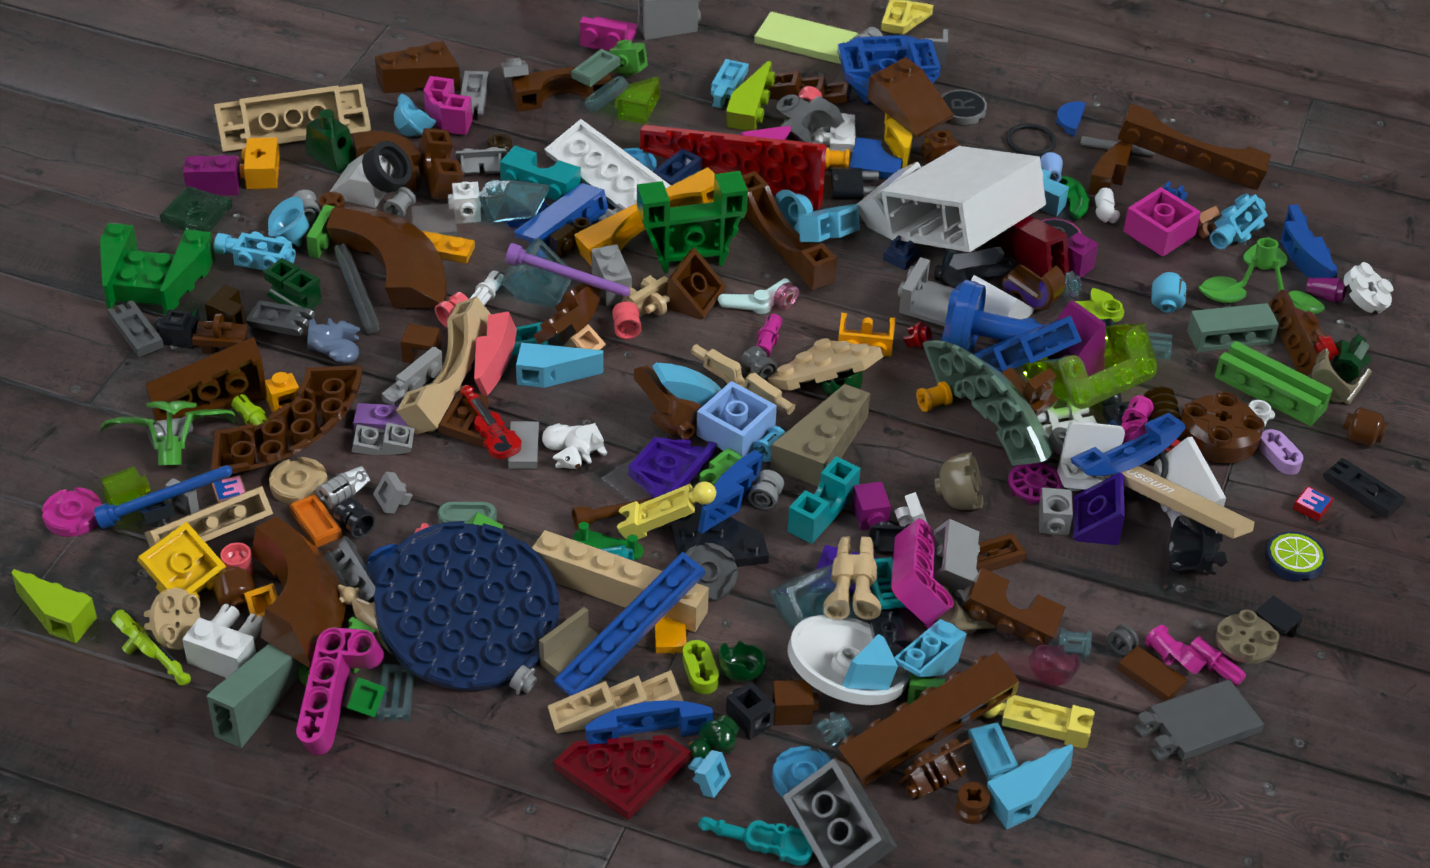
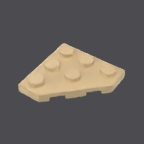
M828 338L816 341L809 350L797 354L796 359L790 363L780 366L777 372L768 377V381L778 389L793 390L800 388L799 383L810 382L814 379L816 383L837 378V372L841 373L853 369V372L856 373L866 370L883 358L880 347L868 346V344H853L848 341H831Z

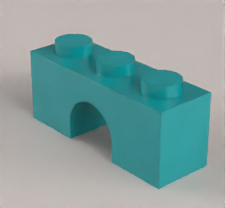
M514 146L500 161V177L503 183L557 201L581 184V167L558 160L552 167L538 168L536 152Z
M836 456L821 472L819 486L815 494L805 490L789 507L787 532L813 544L852 500L854 485H859L861 468Z

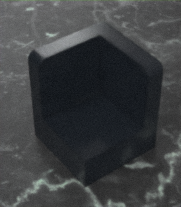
M1274 595L1255 611L1257 617L1268 622L1280 633L1288 634L1291 637H1295L1298 634L1304 616Z

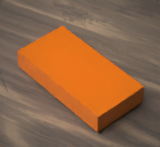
M316 493L289 504L290 512L315 546L320 547L343 537L341 528Z

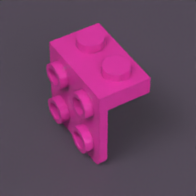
M582 17L580 21V45L591 49L609 51L617 45L618 41L631 40L632 42L638 31V25L603 17H595L593 19Z

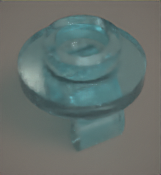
M1070 271L1064 276L1066 288L1062 297L1070 294L1074 298L1082 290L1080 277L1078 275L1075 276L1074 272Z
M835 711L829 713L831 720L825 719L817 725L823 734L832 730L828 736L823 738L829 746L836 745L841 740V737L845 739L850 736L849 731L852 730L851 724L843 713L837 715Z

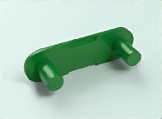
M581 522L579 523V531L573 535V540L598 549L625 545L626 548L633 549L634 560L640 559L644 554V549L638 543V537L634 534L629 535L628 540L617 539L589 531V524Z

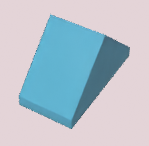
M878 634L851 661L842 686L847 689L889 690L898 665L883 636Z

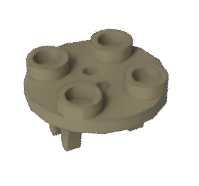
M1242 610L1239 614L1224 618L1218 624L1215 635L1218 647L1227 655V659H1233L1232 663L1236 666H1239L1241 663L1254 664L1269 660L1276 652L1280 637L1279 633L1268 622L1257 617V614L1251 610Z

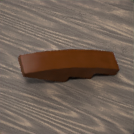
M800 71L775 73L773 87L769 86L768 88L770 90L769 98L780 100L787 95L794 94L798 96L802 88L812 86L817 88L821 92L822 98L830 103L849 102L852 90L851 85L847 81L826 83L825 76L801 78Z

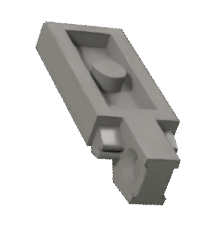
M432 347L398 374L396 382L382 393V401L388 405H400L406 392L421 388L431 378H436L442 369V351Z

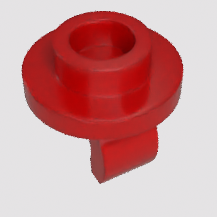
M918 322L915 326L907 329L910 336L903 337L907 347L918 345L920 349H924L923 342L932 341L933 333L925 322Z

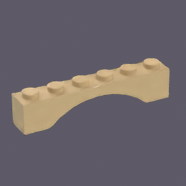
M477 296L457 303L447 320L448 348L445 362L438 376L429 385L406 392L396 410L409 427L415 428L414 433L416 435L427 431L433 432L439 428V423L451 406L456 392L462 387L463 379L472 368L471 365L476 353V337L487 336L488 315H491V313Z

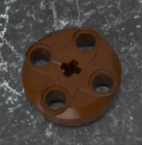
M1226 391L1196 398L1186 403L1181 414V421L1185 424L1183 440L1187 437H1193L1204 459L1219 463H1236L1251 457L1259 446L1265 426L1264 421L1248 405L1239 401L1238 397L1233 393Z

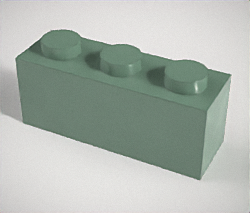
M1268 303L1191 311L1187 332L1196 351L1203 352L1230 349V346L1235 341L1248 347L1274 344L1279 324Z

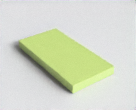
M770 12L756 33L754 43L841 64L837 52L838 44L847 43L858 33Z

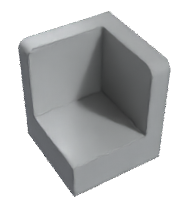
M943 29L942 39L925 38L932 40L940 65H945L948 29Z

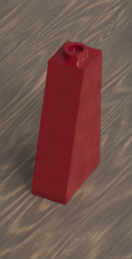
M1029 215L993 237L1015 260L1042 278L1047 272L1057 266L1063 272L1066 282L1069 281L1066 233Z

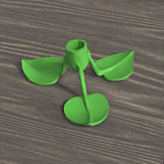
M1270 237L1261 238L1257 241V244L1249 248L1243 255V260L1249 265V268L1241 282L1238 283L1235 279L1226 276H1216L1204 281L1198 289L1206 297L1218 302L1232 303L1240 301L1246 297L1247 293L1242 287L1246 285L1254 267H1258L1263 270L1275 269L1280 292L1282 289L1284 290L1280 268L1287 264L1288 258L1278 248L1279 243ZM1295 290L1288 293L1294 306L1305 312L1311 311L1314 314L1325 310V306L1320 301L1305 292Z
M154 401L146 403V407L160 408L167 411V436H160L161 442H159L153 425L154 420L148 418H112L106 420L101 425V432L110 426L121 423H134L147 427L154 442V449H158V465H182L181 449H185V440L192 420L204 416H217L234 423L235 413L225 409H204L186 412L185 416L187 418L180 441L178 442V436H173L172 414L175 415V413L184 408H196L197 404L187 401H172L170 403Z

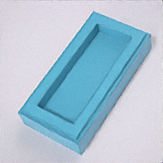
M998 722L968 729V739L972 740L971 745L988 781L998 774H1006L1019 767Z

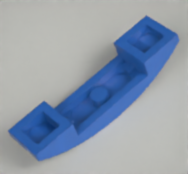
M1170 413L1164 414L1145 423L1146 434L1105 453L1093 447L1071 457V463L1086 475L1093 476L1112 475L1130 470L1164 451L1185 430V424Z
M663 700L636 703L612 710L591 721L585 726V741L588 740V744L607 743V739L618 738V736L677 727H679L681 737L699 735L701 726L707 721L713 720V710L705 705L685 701Z

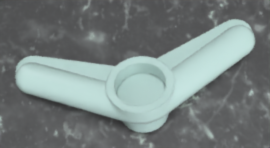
M784 278L770 288L757 290L754 294H721L718 296V302L723 308L750 310L758 314H765L770 312L772 306L792 290L793 285L789 279Z

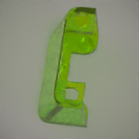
M1145 323L1105 326V339L1107 342L1105 348V369L1090 376L1087 375L1082 359L1075 355L1048 360L1045 357L1031 364L1026 363L1022 365L1027 381L1050 368L1057 376L1052 393L1059 400L1078 409H1086L1150 380L1157 373L1158 364Z

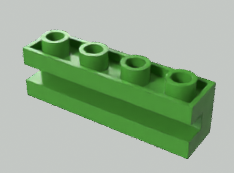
M1235 341L1230 346L1229 353L1224 352L1219 357L1215 378L1258 400L1267 402L1271 407L1309 426H1312L1326 411L1333 390L1238 341Z

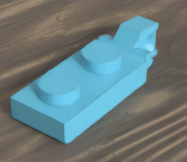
M725 60L712 82L711 95L714 97L712 107L722 108L725 105L726 98L730 99L731 94L743 82L748 73L749 64Z

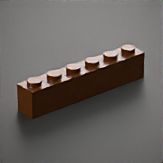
M998 652L993 653L989 657L983 655L977 658L971 664V667L964 672L956 671L952 673L941 686L927 688L920 694L919 699L911 704L905 702L899 705L893 711V715L884 720L881 718L876 719L860 735L855 736L853 734L846 737L839 744L837 760L849 765L862 787H865L1014 696L1017 692L1019 680Z

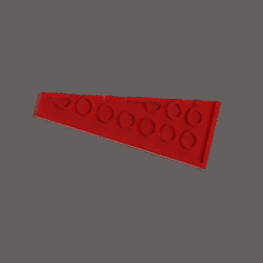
M644 125L640 129V149L645 152L669 159L683 148L702 158L701 170L708 167L715 174L740 171L742 176L756 171L769 185L772 195L776 196L781 190H790L794 194H802L807 197L813 209L818 210L822 206L827 145Z

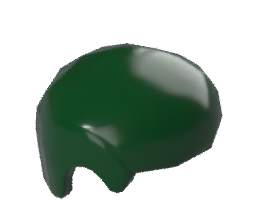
M853 369L846 372H837V378L820 382L824 392L829 396L844 384L861 389L863 371L854 373Z
M739 640L734 647L730 648L724 642L718 649V661L721 672L732 682H750L760 677L766 669L767 659L765 653L756 645L744 644Z

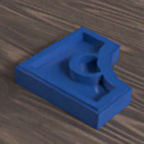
M857 137L849 168H862V171H878L879 178L888 179L901 169L902 159L885 152L882 148L881 140Z

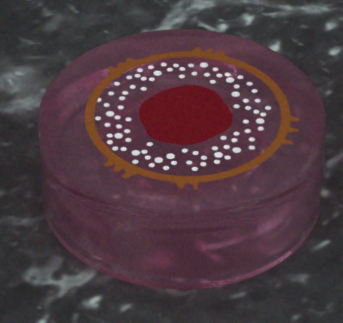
M790 282L782 284L775 292L774 304L782 310L789 309L796 302L799 289Z

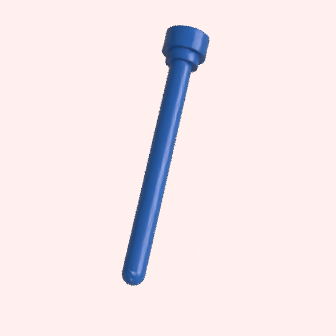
M226 465L117 506L114 504L109 505L108 503L94 508L96 520L102 529L115 526L120 517L230 477L233 470L230 466Z

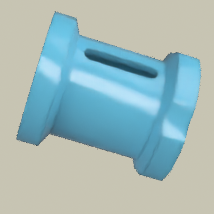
M772 426L768 429L767 435L764 438L753 443L752 449L763 455V462H771V446L786 432L778 426Z

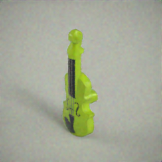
M118 610L111 617L112 622L122 633L130 637L122 646L124 652L132 655L139 648L145 655L158 659L168 670L167 673L174 676L179 685L186 686L191 681L190 675L183 672L181 664L175 660L155 637L151 636L137 619L125 610Z

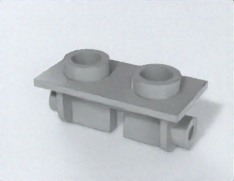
M490 147L485 150L463 149L462 151H455L456 160H459L463 175L480 174L479 166H484L485 174L500 173V161L506 156V148Z

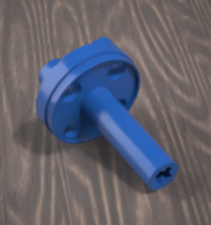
M964 280L951 292L941 341L955 344L973 353L978 335L1004 341L1044 324L984 312L986 286L978 282Z

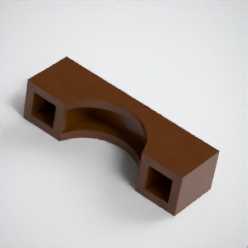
M577 66L531 72L528 75L511 77V93L518 112L541 109L543 103L548 98L558 94H575L583 97L588 102L612 98V78L610 73H608L590 87L571 78V71Z

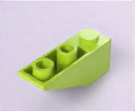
M767 61L731 94L726 110L728 128L754 131L757 128V124L762 123L764 117L763 105H767L769 101L770 90L768 88L769 86L773 87L775 72H772L771 61Z
M15 569L11 572L18 595L49 634L76 644L97 619L93 599L87 594L64 588L58 583L42 580L31 573L26 574Z

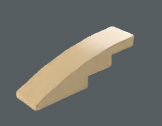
M670 670L644 682L641 681L638 675L610 688L605 681L548 705L555 731L557 733L585 730V726L594 719L624 706L649 701H683L676 679Z

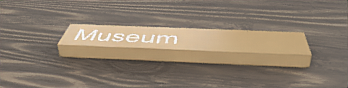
M1140 466L1121 472L1123 474L1124 486L1232 539L1253 531L1254 521ZM1112 474V475H1104V476H1106V477L1109 478V477H1111V476H1113V475H1115V474Z

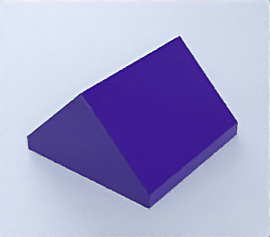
M1121 472L1073 496V539L1077 542L1119 545L1125 517L1124 479Z

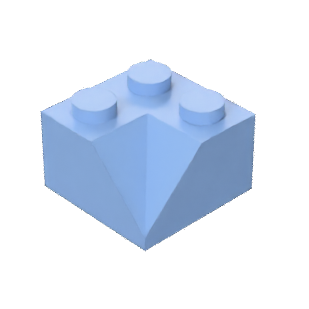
M731 381L697 411L696 436L707 442L717 443L716 447L723 451L730 448L744 457L753 451V443L764 438L767 435L768 429L775 426L777 405Z

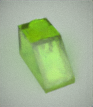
M652 77L625 85L622 93L618 94L615 100V108L618 109V119L646 125L660 98V77Z

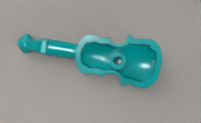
M709 817L700 818L698 823L702 831L711 830L720 837L725 836L743 841L750 850L761 851L765 854H776L779 856L780 861H786L796 866L807 864L813 855V849L802 830L794 828L792 825H789L787 828L783 823L774 825L756 820L746 829L725 823V820L716 821Z

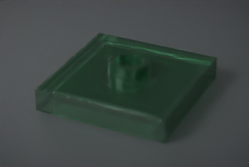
M187 186L159 215L160 221L183 230L210 232L233 207L232 199Z

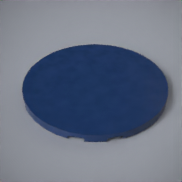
M454 521L424 528L406 538L395 548V551L390 555L386 563L383 564L377 579L374 594V614L383 642L397 661L410 672L427 682L448 689L480 691L509 684L522 665L532 669L540 662L539 640L558 626L559 595L549 568L537 552L526 542H520L507 534L506 530L485 523L483 525L466 524L464 521Z

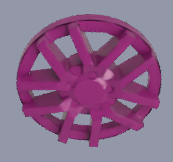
M1040 462L1016 465L1009 473L1008 488L1011 489L1012 496H1017L1028 501V505H1032V502L1040 503L1042 488L1062 489V482L1053 467ZM1030 468H1038V469H1037L1036 471H1033V470H1031ZM1044 470L1049 472L1046 475L1042 474Z

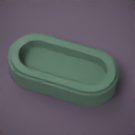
M447 502L438 509L439 524L454 521H464L466 523L479 512L497 522V510L494 505L488 502Z

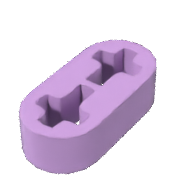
M1274 429L1265 430L1262 433L1258 446L1261 453L1281 473L1286 475L1297 474L1303 463V454L1282 432Z

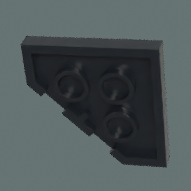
M698 502L695 503L694 513L669 523L677 557L682 552L686 553L689 548L695 545L714 543L724 547L733 555L737 567L769 563V553L764 534L732 517L725 519L706 532L700 533L698 526L703 505Z

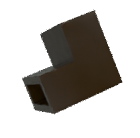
M225 284L205 303L207 321H213L215 314H223L224 322L245 324L243 305H241L238 289Z

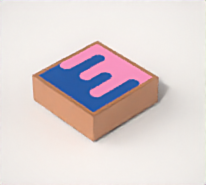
M240 475L224 478L212 483L217 503L246 492Z

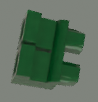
M281 258L263 271L264 280L272 284L268 291V297L277 303L308 308L313 312L314 308L322 303L320 279L303 269L300 270V267L286 259Z

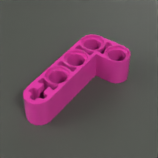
M918 518L895 536L891 587L895 596L922 622L929 625L950 610L954 603L946 589L933 578L935 534L924 520Z
M328 628L317 639L296 729L299 740L311 754L323 755L331 749L334 743L350 668L372 669L378 666L383 659V650L380 644L368 630ZM340 645L337 649L331 651L334 646ZM370 646L367 651L361 653L364 648ZM333 673L329 679L324 680L327 675ZM327 702L323 708L317 709L320 704Z

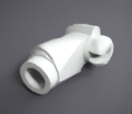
M1109 188L1100 189L1095 196L1096 215L1104 223L1107 221L1116 223L1120 217V212L1114 208L1113 192Z

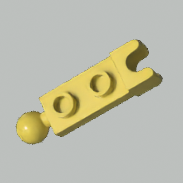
M705 481L698 483L694 488L690 484L641 504L637 501L632 502L619 509L621 515H624L627 519L619 523L617 529L627 540L631 534L636 535L638 539L646 537L647 531L694 513L695 503L707 505L713 502L716 497V489L713 484Z
M1014 695L1007 699V703L1002 702L982 716L994 718L998 715H1003L1002 726L1065 740V745L1071 744L1074 747L1085 749L1088 746L1095 712L1092 709L1075 705L1071 709Z

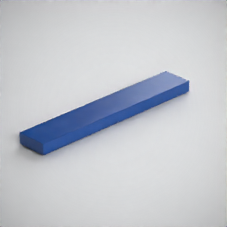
M682 552L553 680L554 684L567 696H572L595 686L706 575L705 569Z

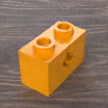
M247 138L246 148H242L241 152L243 164H240V177L245 179L246 188H277L280 163L278 138Z

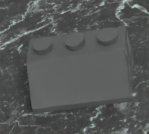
M835 758L783 796L823 868H867L898 847L852 768Z

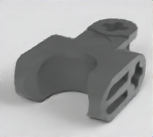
M787 95L781 98L776 105L778 112L785 116L784 123L780 127L791 126V131L786 137L787 140L814 143L811 140V135L821 127L836 129L845 122L838 107L820 96L815 97L808 103L797 95Z

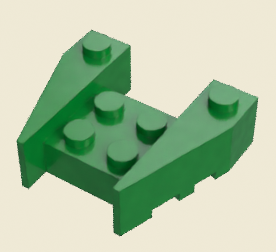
M740 171L714 174L713 202L671 208L670 199L663 181L637 184V208L665 274L669 273V262L682 261L690 249L694 247L702 257L716 256L719 266L724 265L729 253L728 247L733 237H736L740 219L744 218L747 212L748 189Z
M107 223L100 239L102 286L107 309L113 308L115 301L128 302L133 300L134 303L162 305L164 315L168 309L174 310L179 305V299L186 292L190 293L195 288L194 283L199 278L203 279L209 273L215 258L211 232L185 230L175 254L138 251L134 225Z

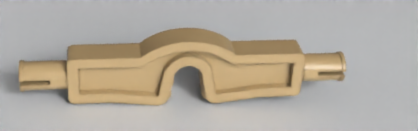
M698 344L692 347L691 354L704 361V368L725 380L727 384L732 381L777 405L779 409L788 415L794 411L795 404L784 399L781 390L765 381L756 373H750L744 379L741 373V365L714 349L707 351Z

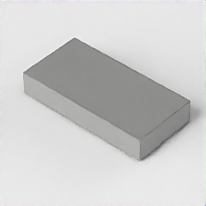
M511 421L510 430L515 431V434L519 436L522 441V448L519 453L508 458L509 469H537L539 422Z

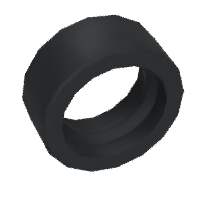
M379 142L363 155V172L367 180L378 190L390 193L404 186L411 179L412 165L406 152L394 142ZM379 155L387 159L392 165L395 178L384 171L380 164Z

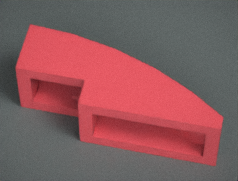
M509 311L488 315L487 336L476 337L474 380L484 396H488L496 386L512 356L517 329Z

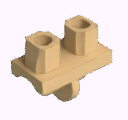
M652 276L644 278L641 282V290L636 291L634 288L629 287L630 295L627 297L622 296V302L628 301L636 304L639 308V317L651 312L658 316L663 315L667 312L666 303L670 301L667 296L668 278L665 276L658 280Z

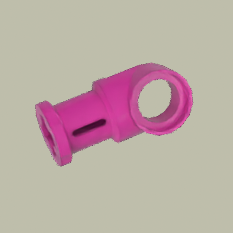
M1143 395L1132 397L1128 404V409L1125 410L1122 416L1121 427L1125 431L1123 444L1146 434L1145 423H1147V417L1151 415L1154 406L1152 401Z
M1159 625L1149 632L1146 636L1145 645L1148 648H1154L1162 656V661L1166 665L1179 661L1190 672L1197 674L1207 663L1193 648L1187 644L1184 645L1182 642H1177L1168 633L1169 629L1165 625Z

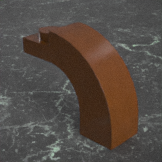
M385 131L352 133L356 159L382 141L394 142L400 146L408 155L412 165L411 179L405 184V187L411 192L417 191L416 181L420 180L422 164L420 151L414 143L403 136Z
M1012 367L1001 372L1024 396L1036 416L1049 410L1057 403L1058 398L1052 393L1057 376L1050 368L1031 378L1027 383Z

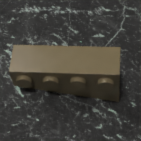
M844 384L772 444L770 469L819 486L821 472L836 456L842 458L868 418L870 393Z

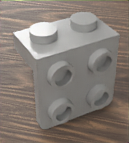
M920 257L915 267H910L906 282L902 281L897 293V296L901 297L899 313L945 326L950 295L955 288L929 281L930 260Z

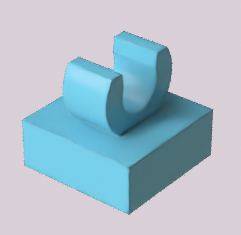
M711 750L705 759L696 757L688 766L690 770L695 771L693 781L700 785L703 796L714 798L731 777L722 752Z

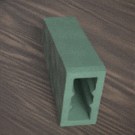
M269 643L207 695L215 737L242 748L299 678L298 670L302 663Z

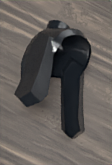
M1001 247L969 253L946 249L942 265L935 266L934 278L935 281H942L945 286L955 288L964 280L971 281L974 275L981 279L1003 277L1010 273L1014 266L1010 259L1003 258L1004 252Z

